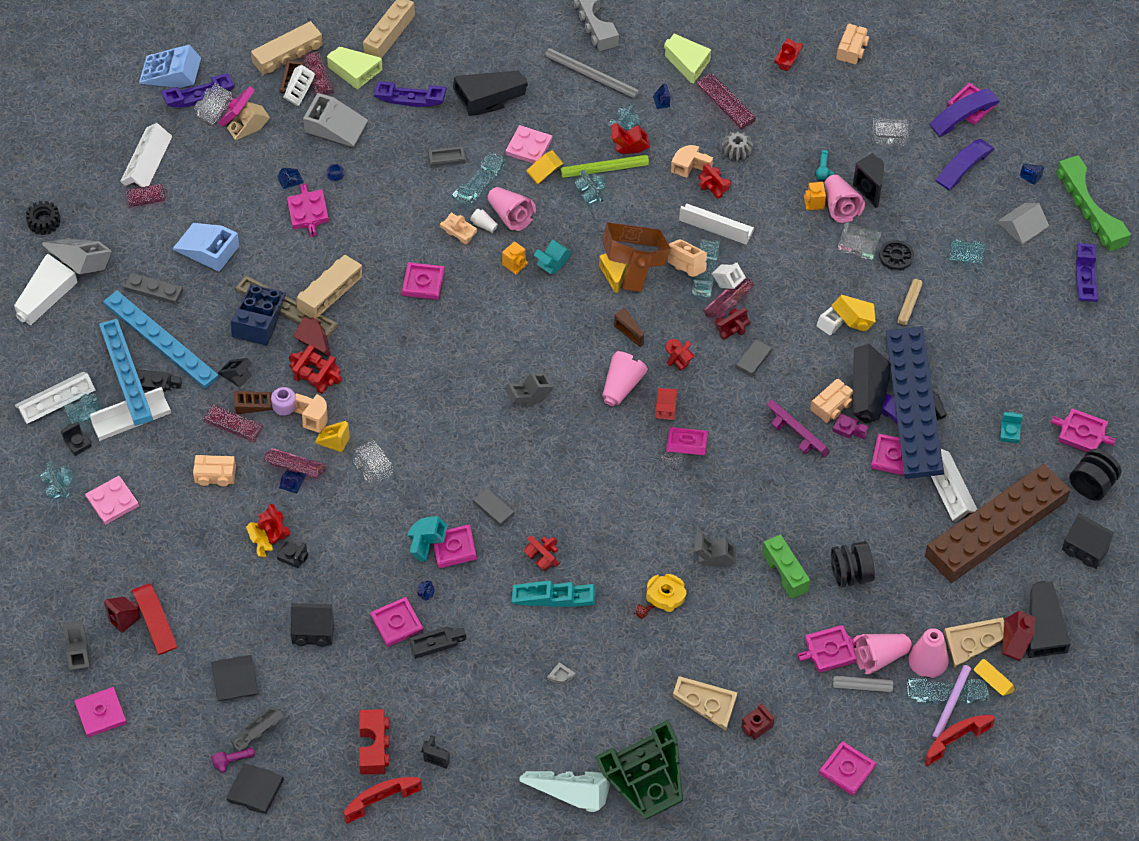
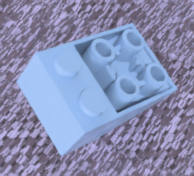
M190 45L146 56L139 83L178 88L194 85L201 57Z
M193 223L173 247V250L219 272L239 248L238 234L221 225Z

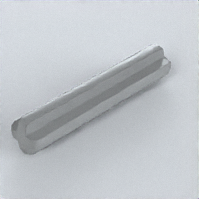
M834 676L833 687L892 692L893 681Z

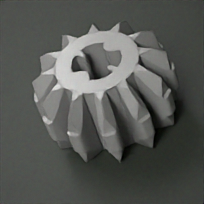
M738 130L735 134L730 132L729 136H725L722 143L724 155L729 156L730 160L736 158L737 161L739 158L745 160L746 156H750L751 149L753 148L750 136H746L745 132L739 134Z

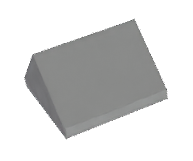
M1024 203L997 221L1021 245H1024L1049 228L1040 203Z

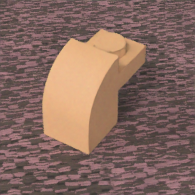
M689 145L682 147L676 152L671 161V172L688 178L692 168L703 171V166L707 163L712 167L713 157L699 153V146Z
M296 393V409L294 412L302 414L304 428L320 433L328 421L326 401L318 394L311 399Z

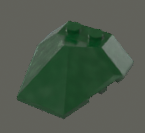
M669 719L650 728L651 736L619 752L611 748L595 756L602 775L645 820L683 802L678 739Z

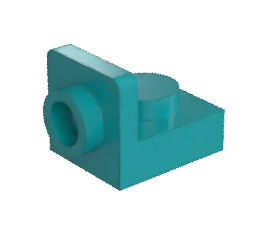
M1014 412L1003 413L1000 441L1019 443L1022 414Z

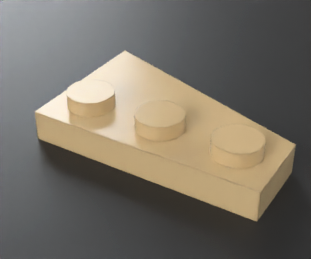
M1003 617L944 629L954 668L1003 641Z

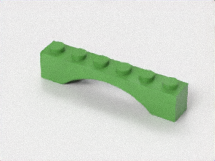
M1079 155L1059 161L1058 169L1056 170L1058 179L1063 181L1066 191L1073 196L1075 205L1080 207L1083 217L1090 222L1092 231L1097 233L1102 246H1105L1109 252L1127 246L1131 234L1124 223L1105 213L1090 197L1085 182L1087 167Z

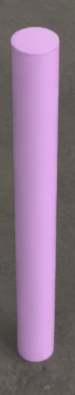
M964 665L932 735L934 739H937L946 727L971 668L967 665Z

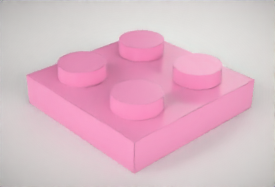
M519 125L506 149V155L534 164L546 153L552 141V135Z
M120 476L85 494L86 499L105 525L139 507L138 501Z

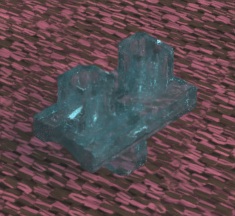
M629 104L627 108L621 107L618 110V120L611 119L609 122L610 130L611 125L618 123L625 131L641 125L638 120L640 117L634 110V104Z
M582 170L580 172L582 177L574 183L580 192L588 187L590 188L582 194L587 204L595 200L598 203L603 202L604 200L597 189H605L606 178L603 175L598 176L594 174L591 181L586 171Z
M956 239L952 241L949 260L964 261V265H968L969 262L983 263L985 245L975 241L973 243H964L962 240Z
M94 393L91 395L84 394L80 397L79 402L74 405L69 403L64 406V412L70 424L80 423L85 419L90 422V414L102 410Z
M51 461L46 463L47 469L40 473V476L46 485L51 482L53 483L45 488L47 495L51 499L58 496L63 498L69 497L66 485L71 483L70 480L74 477L73 471L66 469L64 466L61 468L54 467Z

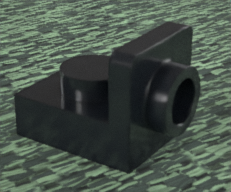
M78 422L69 424L61 430L63 441L74 456L92 447L90 441L81 431Z
M286 541L277 555V560L299 568L301 563H305L309 553L307 552L306 544L302 543L299 547Z
M431 735L429 740L425 741L422 746L421 752L423 753L424 761L447 769L450 763V753L440 747L434 748L435 736Z

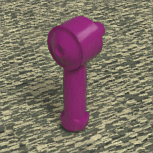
M250 747L246 750L227 755L225 752H218L211 759L214 768L219 769L221 773H225L229 762L248 757L252 758L255 755V751Z

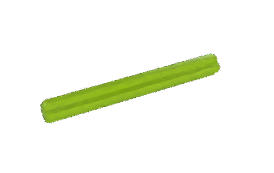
M647 155L562 167L561 176L566 178L649 165V158Z

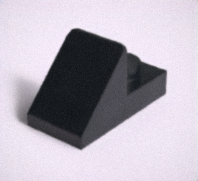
M248 358L229 360L218 374L236 386L241 387L252 376L248 371V367L252 362Z

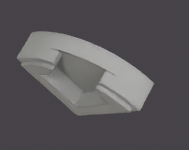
M559 662L547 676V680L554 683H565L572 680L576 673Z

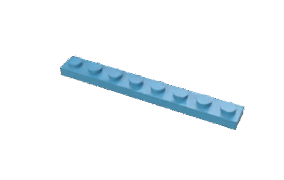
M115 291L103 301L104 306L202 388L207 389L219 379V375L119 291Z
M118 319L100 323V329L134 426L153 421Z

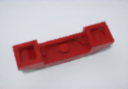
M151 583L132 589L158 655L177 649L173 634Z
M993 715L975 716L962 720L946 729L931 745L926 756L925 765L929 766L944 757L945 746L968 732L972 731L977 737L992 728L995 717Z
M418 777L396 778L367 789L357 796L345 809L344 819L346 824L365 816V807L400 792L402 797L405 798L421 791V779Z

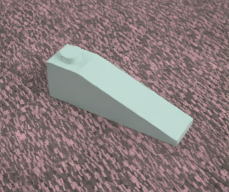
M526 771L520 776V782L578 808H585L589 812H596L605 805L610 787V782L599 772H585V775L574 776L573 772H566L554 776V772Z

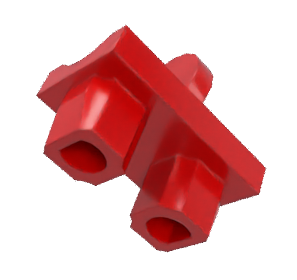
M787 38L774 63L779 65V69L788 71L802 50L803 44L795 43Z
M707 163L704 164L703 171L698 177L701 180L699 186L702 190L709 189L719 199L725 191L729 190L731 182L728 178L722 179L720 177V170L717 167L712 168Z
M677 339L668 340L665 350L671 356L666 363L669 366L674 364L679 371L687 367L694 358V355L689 350L692 344L687 341L682 347V344Z
M309 345L304 353L299 351L298 354H290L289 361L291 364L289 366L295 375L294 380L299 381L301 378L308 381V376L313 372V369L309 368L310 364L317 367V363L322 359V356L315 352L314 346Z
M330 356L328 360L320 359L317 363V369L320 372L318 374L312 372L308 376L309 384L316 387L318 393L323 394L328 386H332L333 383L339 384L342 381L339 375L341 371L335 363L336 358Z
M269 504L267 510L259 515L260 520L257 522L259 529L265 530L270 544H276L280 539L285 540L290 535V530L288 527H284L282 523L284 518L282 512L277 511L274 504Z
M532 535L527 539L530 543L523 551L531 559L540 552L543 556L536 564L544 572L552 565L557 567L560 564L549 553L550 551L553 553L558 552L556 547L558 541L556 538L551 537L547 539L544 536L541 539L544 543L543 546Z

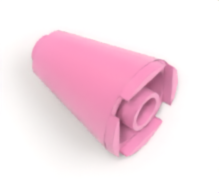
M839 175L829 176L824 184L831 217L840 223L850 222L856 215L859 217L865 208L863 197Z
M500 187L493 188L488 194L489 203L510 230L520 231L526 228L533 220L531 216L536 212V205L530 198Z
M617 351L614 353L602 394L606 404L610 406L619 405L644 377L648 368L641 360L636 362L632 360V355L625 352Z
M928 629L909 652V665L919 676L935 678L942 675L948 667L949 657L944 635L938 629Z
M860 634L853 641V643L856 642V648H854L857 657L856 663L860 670L864 669L866 671L865 674H872L909 653L911 648V640L905 634Z

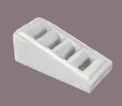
M303 65L296 67L283 98L299 106L315 73Z
M830 307L820 315L817 327L828 335H832L845 321Z

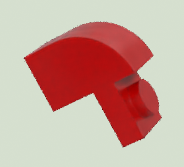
M618 123L611 125V139L615 143L618 153H640L650 148L648 133L639 125L627 131Z
M658 388L656 403L657 419L675 420L677 389Z

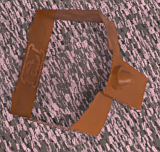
M606 223L602 241L608 259L618 263L629 264L622 286L623 289L641 292L649 267L664 266L666 264L670 251L668 242L659 229ZM616 241L657 246L658 251H639Z

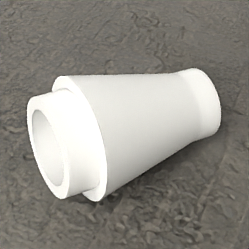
M477 209L471 216L470 221L473 222V225L491 233L498 227V224L484 210Z

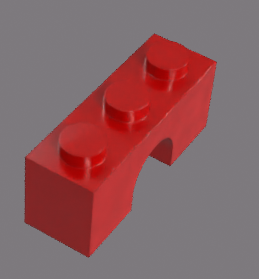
M384 709L359 710L360 737H369L375 740L371 746L359 747L360 774H385V767L389 766V754H385V748H389V735H385V729H389V717H385Z

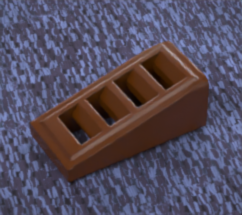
M287 60L280 93L286 92L285 86L289 84L287 80L290 81L291 79L288 76L293 74L290 70H294L300 65L305 66L304 62Z
M622 308L614 315V327L639 347H642L644 345V333L629 312Z
M233 392L236 414L273 410L271 403L272 392ZM263 398H267L268 404H264ZM256 399L260 400V404H256Z

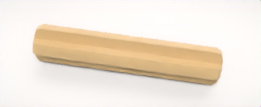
M914 279L912 281L898 317V324L907 325L922 287L921 280Z

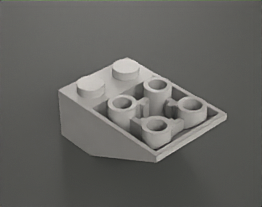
M317 93L303 118L306 133L354 147L368 119L334 97Z
M67 238L42 243L51 254L56 255L62 263L70 266L77 274L105 270L112 252L99 241Z

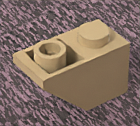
M247 102L227 129L233 138L238 140L261 130L270 117L263 106Z

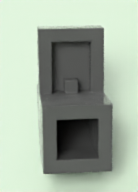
M530 373L524 383H508L505 389L513 403H522L524 407H529L544 400L552 390L553 385L546 373Z
M703 533L695 534L694 550L699 555L698 562L700 564L724 567L736 563V546L726 537L711 541Z
M83 620L63 623L69 670L90 667L88 641Z

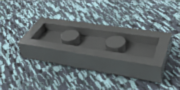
M131 273L124 285V290L176 305L183 292V287Z

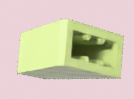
M673 34L665 42L666 58L694 84L710 62L711 49L676 34Z
M338 47L327 56L328 68L357 90L383 70L380 57L347 48Z

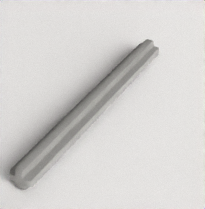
M551 48L545 54L546 57L632 98H636L639 91L636 88Z

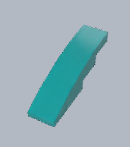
M551 580L513 585L512 603L527 606L595 605L596 587L594 584L574 586L572 582L553 584Z

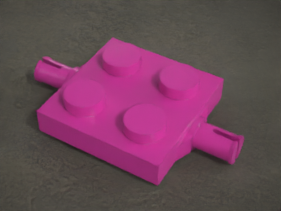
M301 184V194L287 197L293 229L308 228L309 236L313 237V234L314 236L317 235L315 226L329 222L324 193L322 189L308 192L307 184H304V188Z
M1073 408L1065 420L1053 416L1051 424L1062 427L1058 442L1088 452L1090 449H1097L1102 442L1113 446L1116 440L1105 435L1108 421Z
M840 625L805 635L808 651L797 653L799 662L811 658L815 663L818 673L856 663L857 657L854 652L856 642L853 643L854 638H850L844 626Z

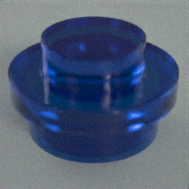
M331 164L326 170V176L332 181H338L344 177V169L339 164Z
M428 580L422 581L418 586V596L423 600H428L429 597H432L435 591L433 583Z

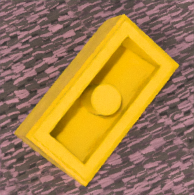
M982 659L974 668V671L1001 695L1005 696L1015 691L1014 685L985 659Z

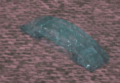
M491 151L481 162V168L465 185L461 184L452 194V198L466 205L476 201L498 176L506 162V158Z
M701 239L700 249L707 252V260L705 261L707 267L705 272L695 276L692 296L710 298L714 282L712 273L716 269L719 241Z
M906 678L905 680L907 698L929 704H947L956 684L928 683L926 679ZM966 679L956 704L988 700L987 682L984 679Z

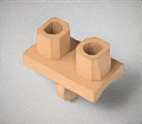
M452 212L445 221L440 223V227L446 233L460 239V242L463 244H468L477 233V228L466 222L462 215L456 216Z

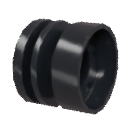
M1090 449L1081 459L1080 463L1072 470L1069 480L1079 494L1089 500L1099 501L1105 497L1111 486L1120 478L1122 470L1117 460L1109 453L1100 449Z
M866 541L853 543L851 545V553L846 545H842L841 549L838 546L831 548V568L839 588L846 587V584L849 586L854 585L855 576L859 584L874 581V562L870 547Z

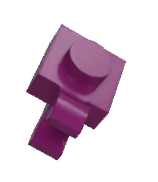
M843 414L839 415L833 426V432L849 439L852 435H855L865 440L868 434L866 432L868 426L864 424L858 425V420Z

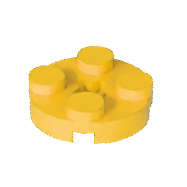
M665 574V576L660 577L655 575L648 581L646 599L654 606L671 612L674 608L683 604L686 597L685 584L680 578L672 574Z

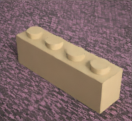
M396 0L363 41L365 54L382 59L414 18V2L410 0Z
M310 21L252 50V63L262 75L271 73L275 69L286 65L287 60L301 58L312 50L319 49L323 45L322 34Z
M347 255L337 259L316 281L311 282L305 291L298 294L297 310L310 318L317 319L362 277V265Z

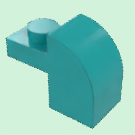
M552 240L545 252L537 249L534 256L539 259L537 261L539 267L550 274H555L566 264L573 252L559 242Z
M438 516L425 517L415 522L407 535L412 540L410 553L419 562L427 561L430 544L444 543L448 525Z

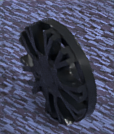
M892 240L883 244L880 249L879 258L883 266H887L888 269L901 271L912 264L914 251L907 243ZM904 246L907 250L903 251L901 248Z

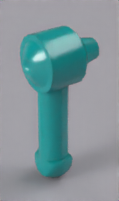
M827 150L821 151L820 166L816 170L817 180L825 181L829 176L834 175V172L830 171L827 167Z

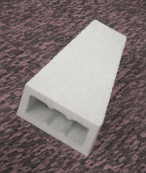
M47 254L14 305L16 317L21 322L32 325L77 284L75 272Z

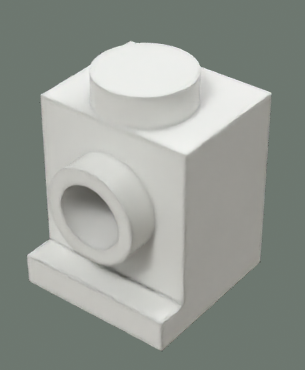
M738 263L733 265L721 264L712 273L720 288L734 289L746 278Z

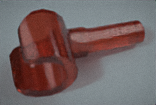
M652 603L646 607L638 604L635 607L636 612L634 615L644 619L648 612L656 606Z

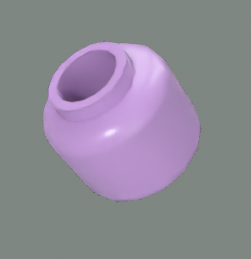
M281 387L272 393L271 403L273 410L277 414L289 415L296 409L294 391L288 387Z

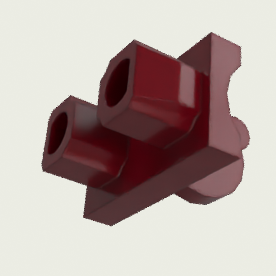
M734 308L729 312V317L726 319L719 317L715 320L716 328L723 340L736 332L739 335L745 334V327L750 325L746 308L740 310Z

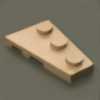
M679 676L673 692V698L726 731L736 702L737 692Z

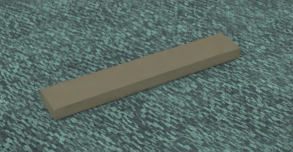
M245 276L235 287V291L245 295L250 284L269 287ZM285 296L280 315L299 325L304 317L311 319L297 310L296 301ZM323 315L317 318L321 322L320 326L325 329L328 339L338 327V323Z

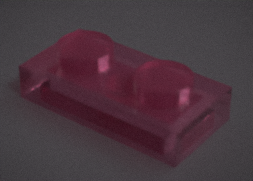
M162 183L126 190L130 208L166 201Z

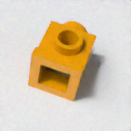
M809 183L808 190L804 194L806 210L824 209L826 199L824 183Z
M514 241L502 252V265L515 275L528 265V262L526 261L525 248Z

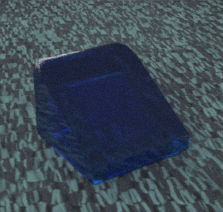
M663 83L653 95L657 109L670 106V93L666 83Z
M1023 164L1020 177L1035 185L1043 175L1044 166Z
M282 168L277 176L283 189L303 183L298 169Z
M288 469L281 476L279 488L297 494L306 474Z

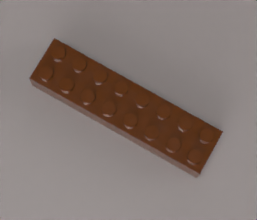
M1042 464L929 543L926 548L925 557L950 583H953L1066 503L1071 489L1045 464Z

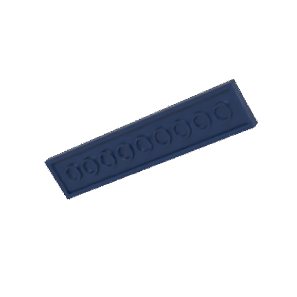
M920 326L886 330L905 479L944 475L924 328Z

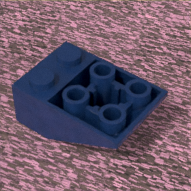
M250 284L231 320L232 337L268 345L275 330L286 292Z

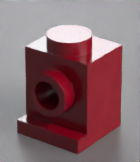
M761 703L758 705V708L742 718L741 728L747 736H751L756 740L774 726L775 718Z

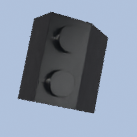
M871 153L856 162L853 186L877 208L880 201L884 163L874 153Z
M1079 513L1064 540L1062 550L1068 556L1081 560L1086 566H1092L1097 569L1109 550L1114 532Z
M291 603L292 644L298 646L316 644L319 647L332 645L334 633L332 605Z

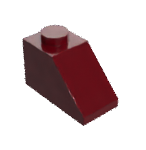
M304 317L293 337L307 346H314L315 350L330 357L331 351L326 331L320 326L321 322L313 317L311 319Z
M126 597L111 598L104 601L109 622L121 633L140 619V609L134 601L130 602Z
M1017 611L1004 619L1002 655L1017 661L1022 659L1034 636V616Z

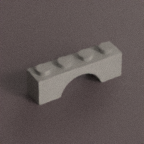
M573 0L574 8L579 10L580 20L585 22L586 32L591 34L593 46H597L599 51L619 46V34L613 22H604L594 16V13L600 9V0Z

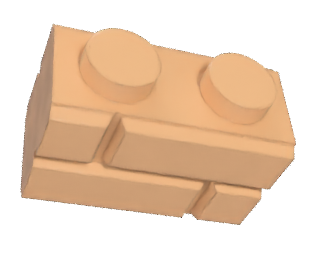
M848 24L839 44L836 59L857 64L858 59L863 58L865 50L863 46L867 47L869 42L867 28Z
M681 239L669 243L668 263L675 266V269L683 270L692 277L706 271L707 263L705 261L707 260V252Z
M836 379L811 401L810 410L826 423L831 419L836 420L844 408L848 409L853 404V390L847 385L845 386L841 380Z
M195 455L193 470L195 483L202 486L209 484H218L220 486L234 484L235 456Z

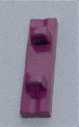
M772 399L767 404L769 410L777 416L771 422L772 426L779 431L786 424L803 438L804 441L799 445V449L804 454H807L812 448L818 451L824 458L830 453L826 445Z

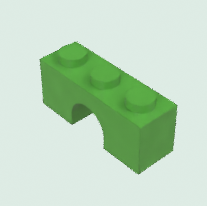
M781 534L764 541L762 555L771 569L777 567L782 578L781 584L789 597L793 599L808 592L810 579Z

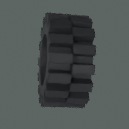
M39 201L38 205L35 202L33 207H28L29 211H26L27 224L32 232L35 231V234H39V232H41V235H45V232L51 234L50 230L54 232L56 227L60 226L59 210L56 205L54 206V203L51 202L49 204L48 201H45L43 204L42 201ZM41 215L50 216L44 221L36 220Z

